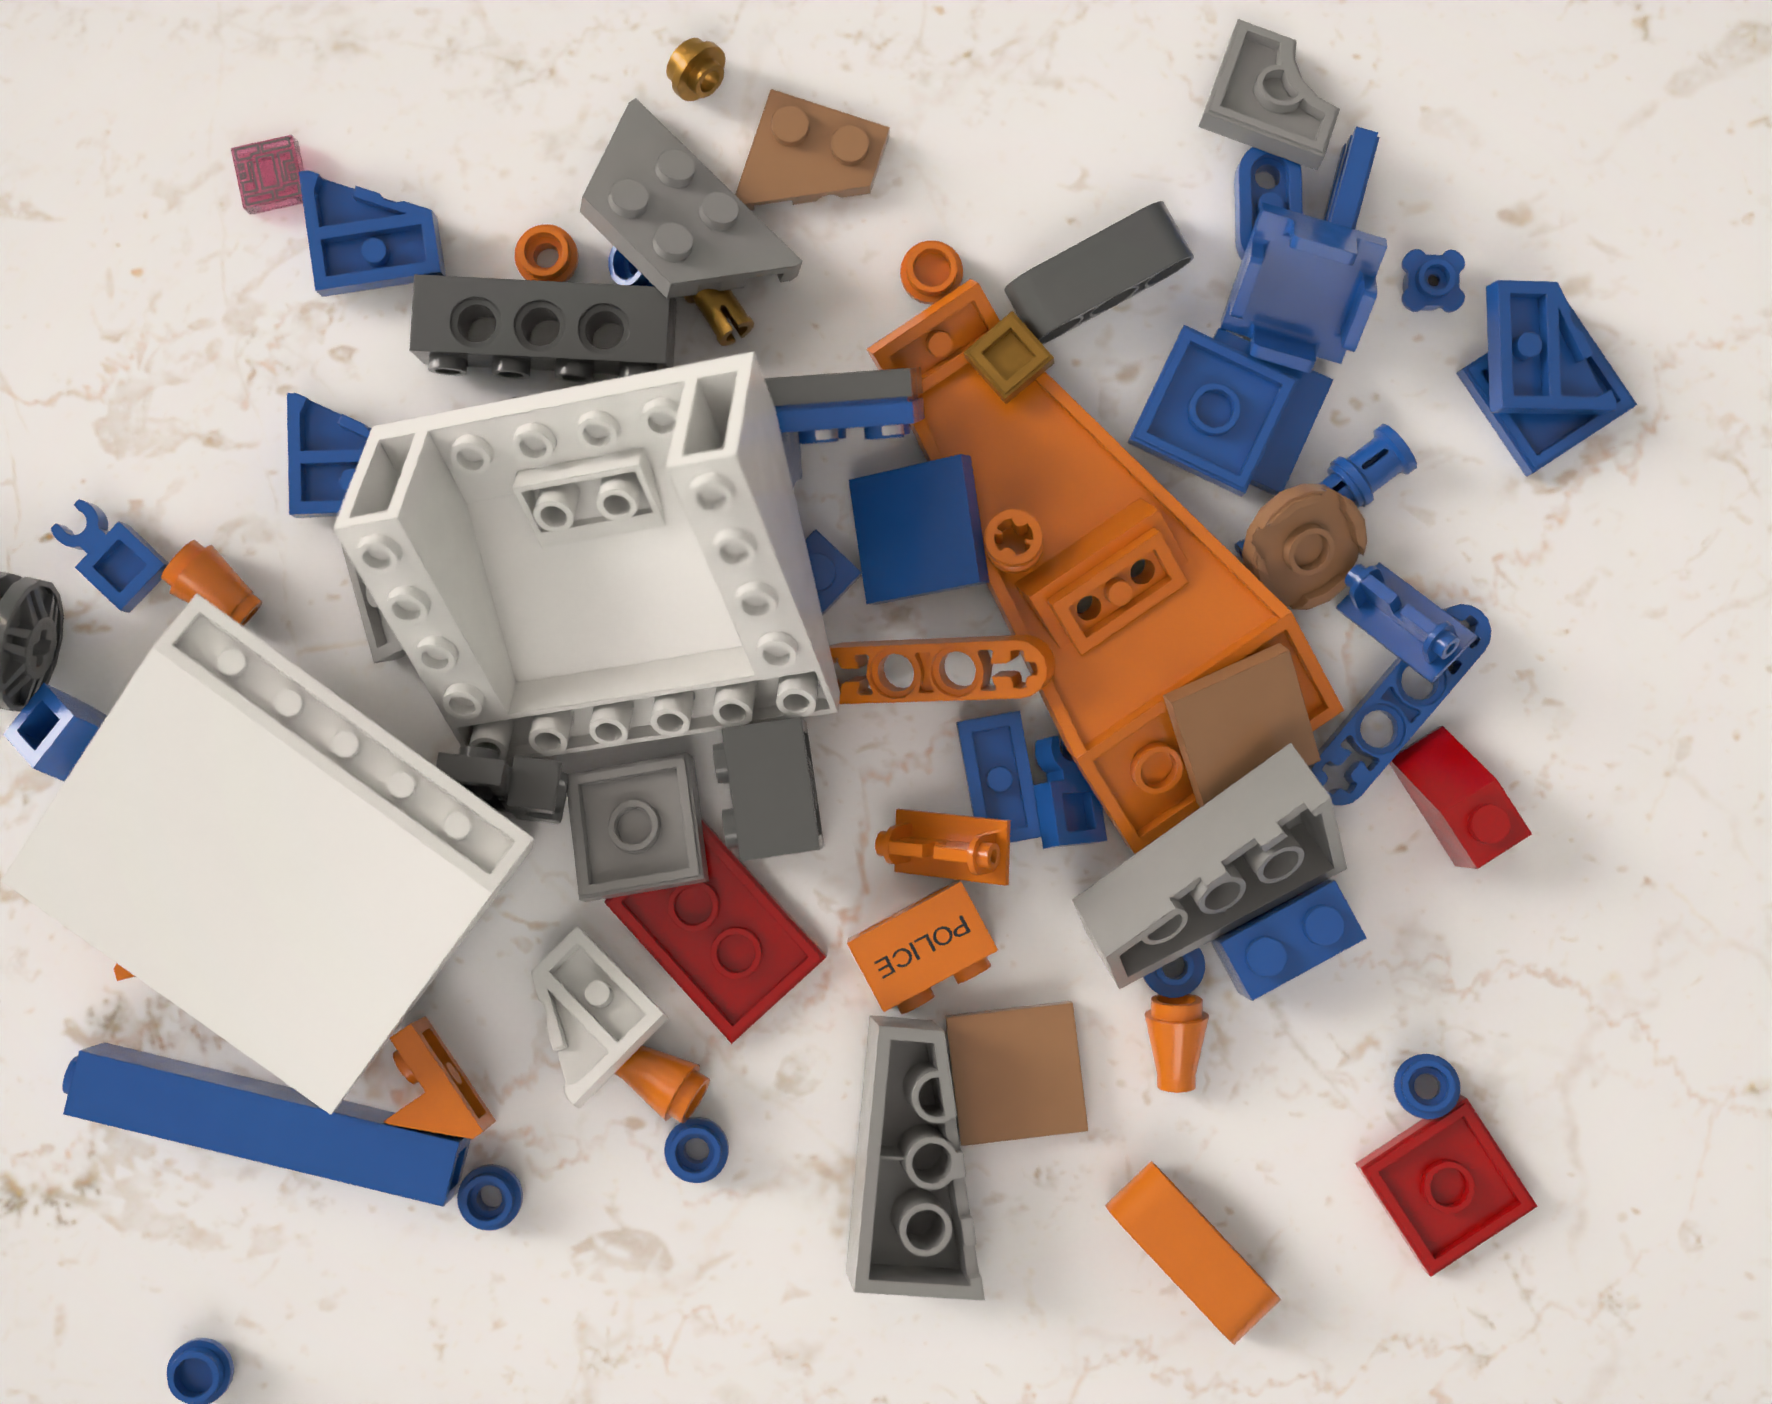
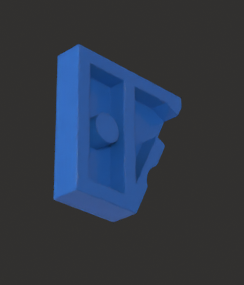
M308 170L298 172L315 291L322 297L414 283V274L446 276L438 218L431 209L406 201L395 202L383 198L380 193L355 186L354 189L323 179L318 173Z
M287 393L289 515L295 518L338 517L372 428L344 414L341 415L317 404L298 393Z

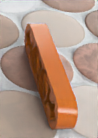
M1030 635L841 642L829 646L833 664L837 662L838 658L840 668L859 669L867 665V676H855L842 683L841 688L837 678L840 691L839 704L1021 699L1034 695L1046 686L1054 675L1055 670L1052 650L1044 641ZM988 650H992V657H990ZM955 651L963 652L972 659L976 668V674L971 685H957L946 675L944 667L949 653ZM1019 651H1023L1025 661L1030 663L1036 662L1037 671L1029 675L1026 682H1022V676L1019 671L1011 670L998 672L992 676L994 685L990 684L992 664L1010 662L1019 655ZM889 655H902L912 664L914 678L909 687H896L886 678L884 664Z

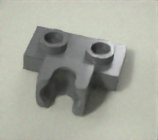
M462 746L459 749V754L438 752L436 767L496 811L513 813L516 819L561 823L569 777L567 773L561 772V762L515 756L512 768H510L505 760L499 759L497 751L484 747Z

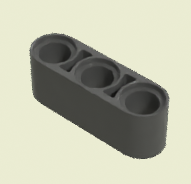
M1158 201L1026 271L1010 282L1004 291L1020 320L1042 344H1045L1166 279L1194 259V255L1165 203Z

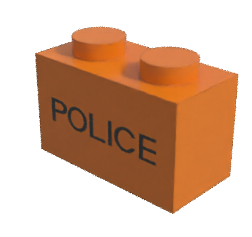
M956 880L847 940V945L883 1012L897 1006L901 1014L908 1013L934 998L935 995L930 987L953 975L957 984H960L991 967L987 956L998 951L961 880Z

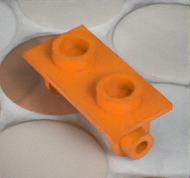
M896 809V824L887 831H880L875 840V850L877 855L883 856L887 863L895 864L894 872L1007 886L1009 885L1011 820Z

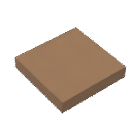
M1280 643L1163 695L1196 802L1200 807L1290 743H1292L1308 766L1321 761L1290 650Z
M1072 1001L945 1015L961 1146L1088 1131Z

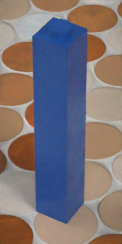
M105 1042L79 1050L78 1056H75L69 1063L62 1084L63 1093L68 1094L63 1115L442 1207L458 1193L471 1140L386 1124L384 1120L392 1116L394 1112L345 1100L330 1115L291 1087Z

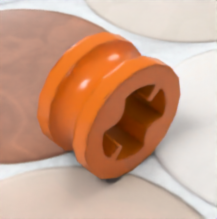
M1009 509L1001 511L990 520L985 530L984 541L988 559L997 569L1005 573L1018 574L1026 572L1035 566L1042 556L1044 542L1041 525L1033 515L1024 510ZM1013 528L1018 536L1029 533L1032 540H1025V552L1023 554L1015 555L1011 548L998 549L996 543H1004L1003 531Z

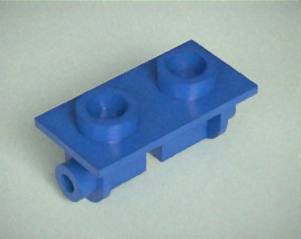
M1380 562L1376 566H1369L1367 568L1362 564H1357L1348 572L1344 583L1350 587V591L1336 606V609L1431 684L1477 638L1476 634Z

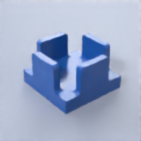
M1262 202L1222 315L1220 328L1250 338V355L1265 361L1306 373L1312 372L1316 357L1342 364L1347 350L1356 351L1378 294L1376 276L1388 247L1386 238Z

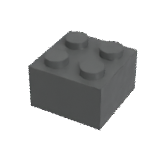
M802 717L721 728L723 743L713 744V759L718 784L729 783L733 808L722 810V823L727 849L738 848L740 861L822 849L824 847L807 722Z

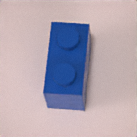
M1327 879L1210 942L1237 992L1253 1001L1367 939L1336 881Z

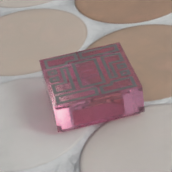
M293 135L230 148L242 205L246 212L252 215L303 203L298 172L304 171L299 143Z

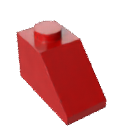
M1444 726L1437 727L1401 750L1389 763L1455 866L1479 869L1532 835L1498 780Z

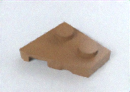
M771 89L735 195L751 211H754V206L783 201L792 200V205L816 202L826 195H836L844 198L870 194L890 136V127Z

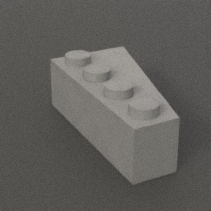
M1290 743L1075 897L1072 901L1083 927L1117 987L1121 989L1346 870L1347 866L1332 799L1292 743Z
M869 1016L846 1274L854 1293L985 1300L982 1277L979 1274L976 1256L973 1218L970 1215L965 1183L964 1157L960 1149L957 1130V1112L945 1032L933 1020Z

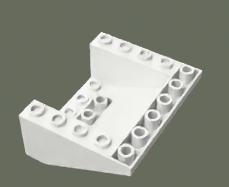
M754 352L372 427L333 531L461 747L478 746L492 749L499 753V759L505 760L508 763L513 762L515 756L541 758L712 732L727 727L838 712L840 700L839 686L777 415Z
M196 593L150 649L1 881L331 1115L530 853L534 838Z

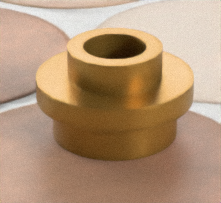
M690 38L680 44L672 53L666 68L667 77L672 81L673 91L684 101H695L713 94L724 78V51L714 42H703L699 38Z

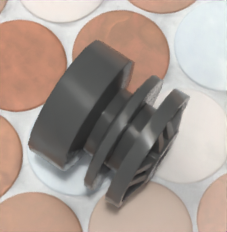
M1 571L0 709L21 712L43 683L49 684L58 661L63 639L64 613L61 596L52 582L26 576L22 578L19 575Z

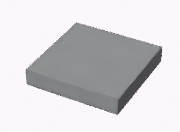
M683 753L568 774L567 798L579 900L590 902L709 881L692 755Z

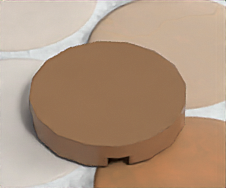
M1299 484L1279 492L1261 507L1247 529L1242 551L1244 566L1285 606H1289L1293 610H1309L1331 601L1347 587L1344 581L1348 572L1357 562L1359 553L1363 556L1367 545L1365 519L1352 500L1324 484Z

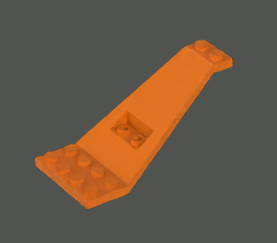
M970 279L866 350L878 370L921 367L923 393L918 394V398H923L925 419L910 424V427L927 462L959 454L971 456L989 583L986 584L1011 635L1036 636L1044 641L1052 650L1055 660L1054 675L1050 682L1039 690V693L1074 762L1125 844L1136 854L1201 808L1196 802L1163 698L1164 694L1280 643L1290 650L1312 731L1343 712L1344 709L1293 613L1054 379L1044 372L1009 403L1005 404L965 359L964 351L1000 322L979 283ZM1009 509L1024 510L1033 515L1040 523L1043 532L1042 556L1035 566L1026 572L1018 574L1005 573L997 569L988 559L984 541L985 530L990 520L1001 511ZM1013 528L1003 531L1004 543H996V546L999 550L1011 548L1015 555H1020L1025 552V540H1032V537L1029 533L1018 536ZM1144 559L1145 567L1139 575L1131 577L1130 572L1134 563ZM1086 596H1092L1091 606L1086 611L1077 613V606L1080 600ZM1019 651L1030 674L1037 671L1036 662L1030 663L1025 661L1023 651Z

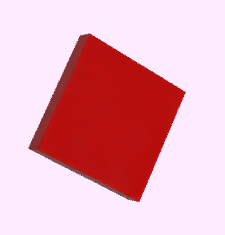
M1461 1094L1454 1108L1446 1115L1435 1119H1422L1355 1163L1421 1267L1430 1277L1538 1207L1469 1100Z

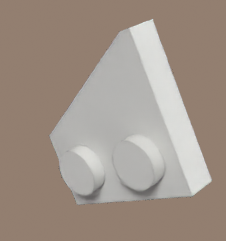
M578 926L531 971L538 999L543 1003L547 1015L546 1028L552 1049L557 1051L566 1086L563 1087L566 1098L573 1106L580 1109L669 1017Z

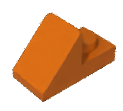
M426 1016L410 1023L389 1038L397 1049L393 1052V1059L399 1071L411 1084L419 1082L425 1093L384 1120L386 1124L474 1139L496 1122Z

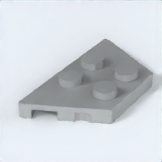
M635 98L628 103L582 196L580 213L667 299L696 295L704 289L724 291L744 288L746 279L777 274L780 282L791 281L796 278L803 261L638 99Z

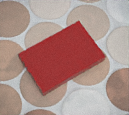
M701 817L709 881L608 898L604 903L732 1044L818 966L827 955L744 863L740 861L731 849H727L725 842Z

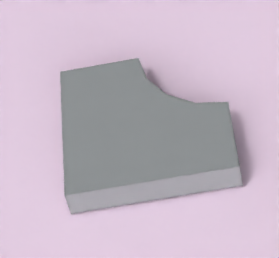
M1238 19L1198 127L1318 170L1325 157L1340 109L1319 98L1302 79L1295 61L1297 40Z

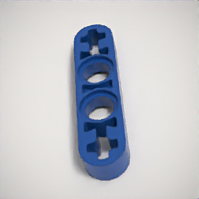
M1465 604L1442 609L1458 622L1466 620L1470 625L1468 629L1476 634L1477 638L1452 663V669L1449 671L1447 668L1436 679L1431 693L1426 698L1421 700L1414 699L1403 690L1401 683L1402 674L1408 665L1397 657L1318 750L1321 761L1308 767L1322 786L1328 780L1326 773L1322 771L1324 765L1339 766L1352 753L1350 750L1341 747V743L1345 739L1355 752L1372 760L1368 767H1366L1363 761H1354L1347 769L1344 778L1350 785L1346 791L1341 788H1333L1327 792L1334 806L1353 803L1364 794L1485 652L1491 640L1492 630L1488 618L1481 610L1472 605ZM1372 711L1384 713L1389 717L1393 725V736L1386 745L1380 748L1367 744L1362 738L1360 731L1362 720Z

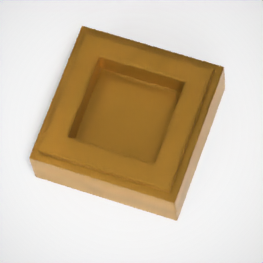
M1013 311L964 351L965 359L1005 404L1009 403L1054 364V357Z

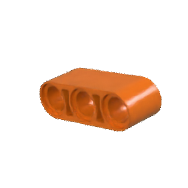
M1152 1161L1105 1205L1107 1210L1127 1233L1232 1344L1235 1345L1281 1301L1280 1297Z

